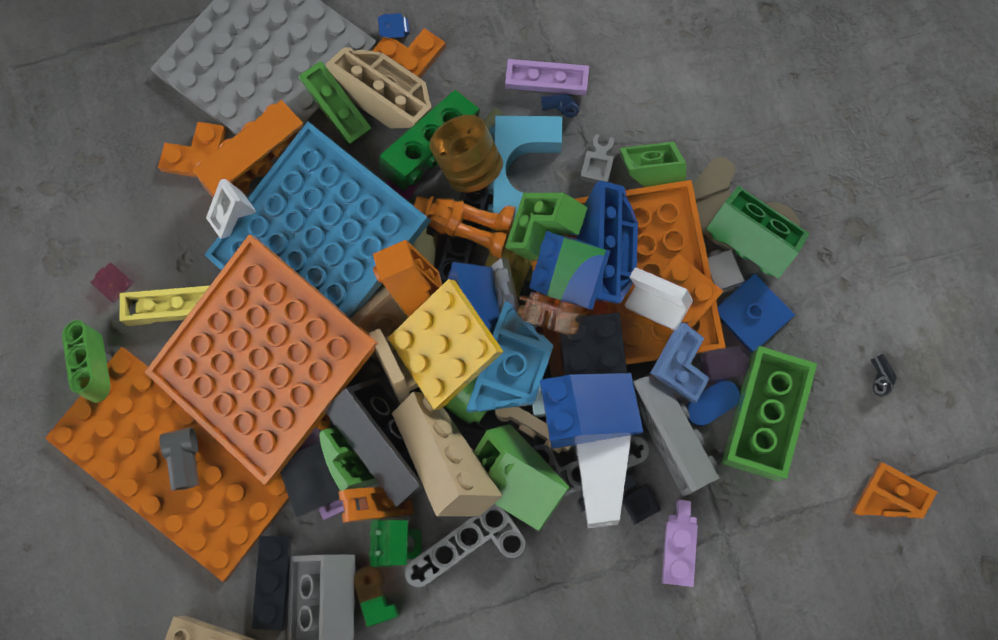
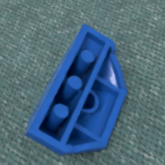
M598 181L584 204L588 208L577 239L610 251L596 300L621 303L624 295L634 284L630 279V275L634 268L637 267L638 221L630 202L625 196L627 193L624 186L605 181Z

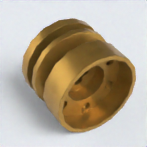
M462 115L452 118L443 123L430 139V149L450 186L458 192L469 193L481 190L490 185L499 176L503 168V159L493 142V138L483 119L478 116Z

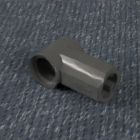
M190 427L161 434L159 439L160 449L164 459L167 460L171 490H186L199 486L195 453L198 452V441L194 429Z

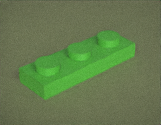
M322 61L299 75L298 79L348 146L371 130L369 124Z

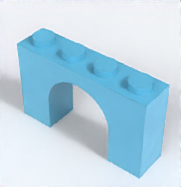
M495 116V126H490V134L503 159V168L499 176L488 185V195H494L493 204H488V212L499 213L505 206L511 205L516 207V216L523 193L516 190L510 184L506 176L508 167L517 157L523 154L561 153L562 117Z

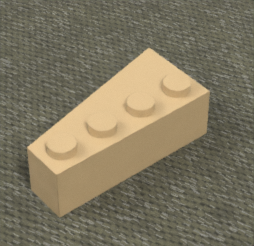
M412 392L392 413L436 516H481L502 497V494L444 407L441 410H434L423 393Z

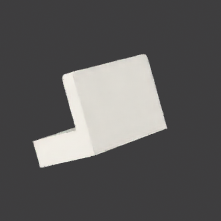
M635 267L630 275L635 288L625 303V307L672 330H677L693 302L690 293L681 286Z

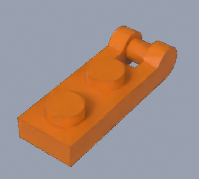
M382 487L355 488L338 492L339 500L343 501L345 512L342 513L343 523L414 514L412 498L396 507L393 501L387 497ZM356 499H359L360 510H357Z

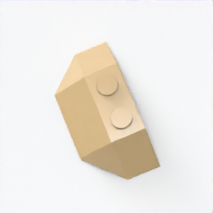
M344 47L326 63L327 69L349 99L390 129L413 127L431 111L426 82L383 53L352 50V48Z

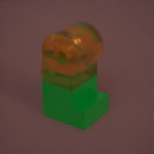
M369 566L361 568L356 573L354 582L367 627L400 617L397 605L388 606L382 588L384 584L382 572Z

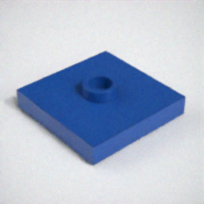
M756 274L752 275L717 306L721 323L750 353L758 346H762L795 316Z

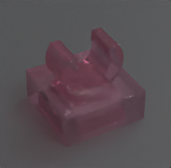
M111 262L105 268L102 267L90 282L113 303L120 297V293H124L134 283Z

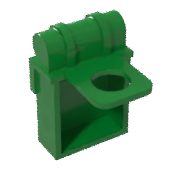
M372 520L371 531H369L370 551H368V556H370L369 565L371 567L407 565V559H415L421 555V531L419 529H408V520ZM407 535H410L415 542L413 550L407 553Z

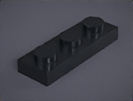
M259 537L251 629L285 630L292 537Z

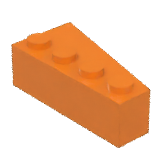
M281 99L278 103L269 105L255 121L246 123L242 127L241 132L232 139L223 141L218 150L213 154L200 159L192 171L212 198H214L218 184L222 179H226L246 195L251 190L249 187L251 182L256 177H264L273 166V160L275 158L279 159L303 128L304 124Z

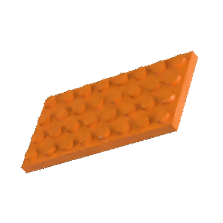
M121 346L107 363L111 385L109 395L98 403H93L80 396L45 439L222 582H226L257 543L259 537L264 534L290 500L281 473H279L271 485H264L145 373L149 366ZM192 427L198 441V452L195 453L200 485L195 488L173 491L170 485L167 460L164 459L160 449V435Z

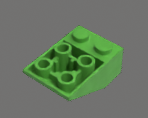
M511 424L487 430L474 451V454L502 494V497L494 504L536 530H541L570 487Z

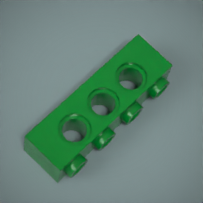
M455 89L380 155L379 171L403 191L411 184L413 186L418 184L430 167L435 168L438 165L430 149L429 142L434 132L443 123L452 118L462 115H475L479 117L480 108Z

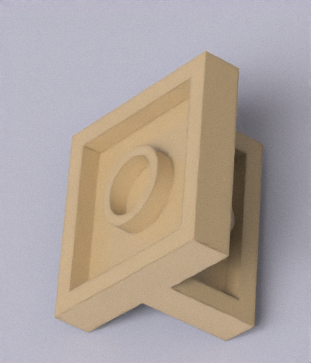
M382 286L351 319L368 334L380 328L384 337L399 328L409 317L386 287ZM374 351L371 357L378 362V356L376 351Z
M379 328L369 334L378 342L375 346L376 354L401 404L410 395L409 391L419 386L388 339L390 335L384 337Z

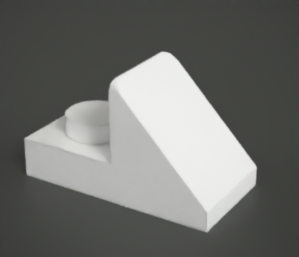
M222 179L218 184L206 219L220 239L231 236L237 218L255 214L256 210L241 190L226 179Z

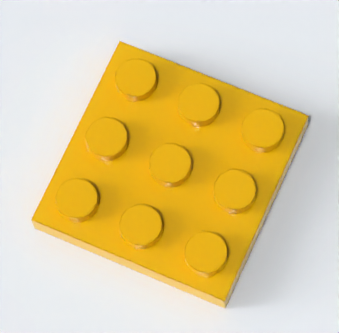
M450 279L388 337L434 410H441L504 352L456 281Z

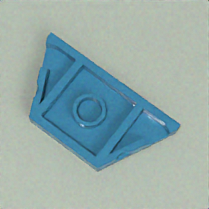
M504 302L493 333V337L504 352L478 375L466 408L467 412L472 413L534 405L540 388V380L543 379L553 345L543 335H539L535 327L527 319L524 320L509 302Z

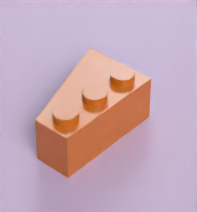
M403 240L373 254L376 266H373V272L379 283H383L408 317L443 285L439 271L407 240Z

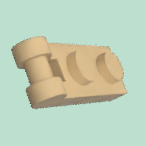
M519 407L495 410L498 420L502 422L513 421L520 426L518 430L532 439L535 435L546 441L544 445L551 449L547 423ZM571 446L554 448L551 450L557 454H559L561 450L567 453Z

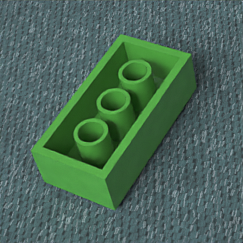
M758 346L751 353L721 464L777 482L787 479L817 363L762 346Z

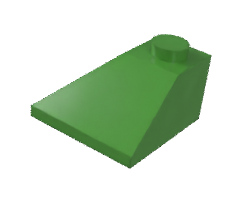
M675 142L620 148V155L629 175L644 187L686 181V162Z

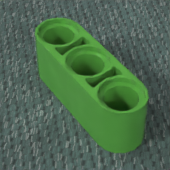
M73 320L66 325L62 332L69 387L74 393L93 403H98L109 395L111 387L103 337L98 331L81 320Z

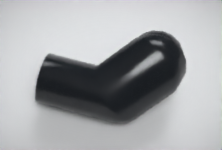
M883 353L871 359L877 371L872 389L879 397L888 396L892 392L897 379L894 370Z

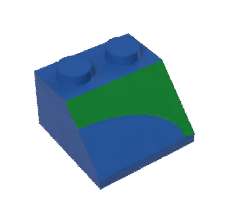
M546 231L529 288L555 299L593 309L610 251L574 237Z

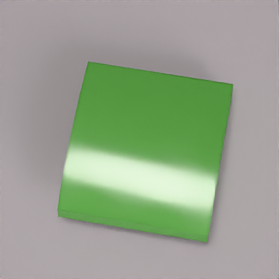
M337 427L324 429L319 433L326 464L340 491L378 483L375 477L369 473L366 465L357 453L349 446L348 441Z

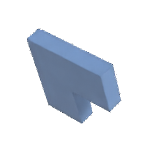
M681 322L678 329L674 330L650 374L689 402L697 403L710 379L691 364L704 337L686 323Z

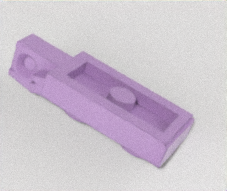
M676 501V514L669 515L668 522H666L662 584L694 587L698 525H696L697 518L690 517L691 501Z

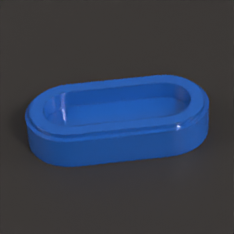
M719 381L703 391L697 403H687L686 408L690 414L688 421L694 426H706L738 404L740 399V392L737 386L730 381Z

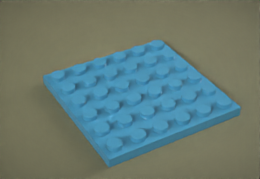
M307 121L249 196L248 200L256 210V213L237 218L231 236L222 239L218 236L205 253V256L222 270L249 234L253 235L348 317L352 318L382 284L378 282L373 272V266H376L373 254L403 240H407L412 245L430 223L431 219Z

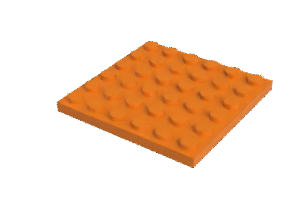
M692 180L625 190L627 193L625 196L630 202L638 221L637 268L658 277L673 258L680 254L712 281ZM589 196L575 198V200L584 205ZM566 235L577 239V235ZM531 261L532 272L535 270L537 261ZM634 284L624 295L621 303L595 300L593 309L555 299L536 291L543 336L553 345L548 361L551 378L563 376L557 327L559 319L619 313L626 366L657 361L674 330L625 307V303L635 288ZM715 301L692 327L693 330L704 337L696 354L724 350L726 348L717 302Z
M249 234L145 373L264 485H271L324 417L331 402L348 386L375 351V346L378 342L260 240Z

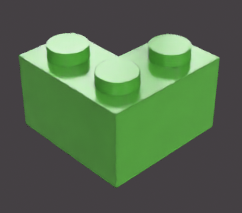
M523 193L505 248L529 261H537L546 231L562 235H579L588 207L565 193Z

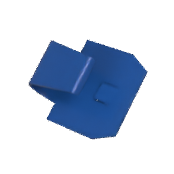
M401 13L383 14L378 17L380 36L397 38L410 35L408 19L402 17Z

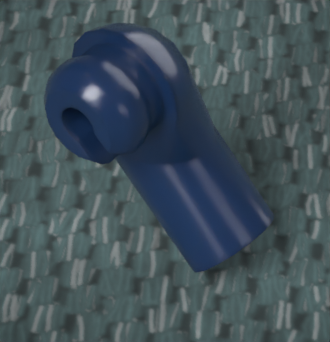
M565 93L541 97L542 110L556 108L568 118H573L579 113V104Z

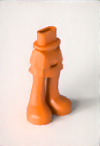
M417 196L414 207L431 219L428 225L439 233H447L451 237L458 236L476 242L488 248L492 256L501 259L513 224L516 207L507 205L499 213H491L469 206L464 201H455L454 198H437L435 200L434 196H431L430 199ZM463 219L472 221L498 232L492 233L465 225L462 222Z

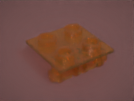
M531 292L530 296H520L519 298L526 301L525 306L521 305L518 310V316L522 317V321L535 325L539 323L540 327H544L551 311L548 329L552 330L554 328V331L568 336L570 333L576 334L578 331L579 323L575 322L576 317L591 315L590 312L583 310L584 307L564 301H559L558 303L555 302V298L542 293Z

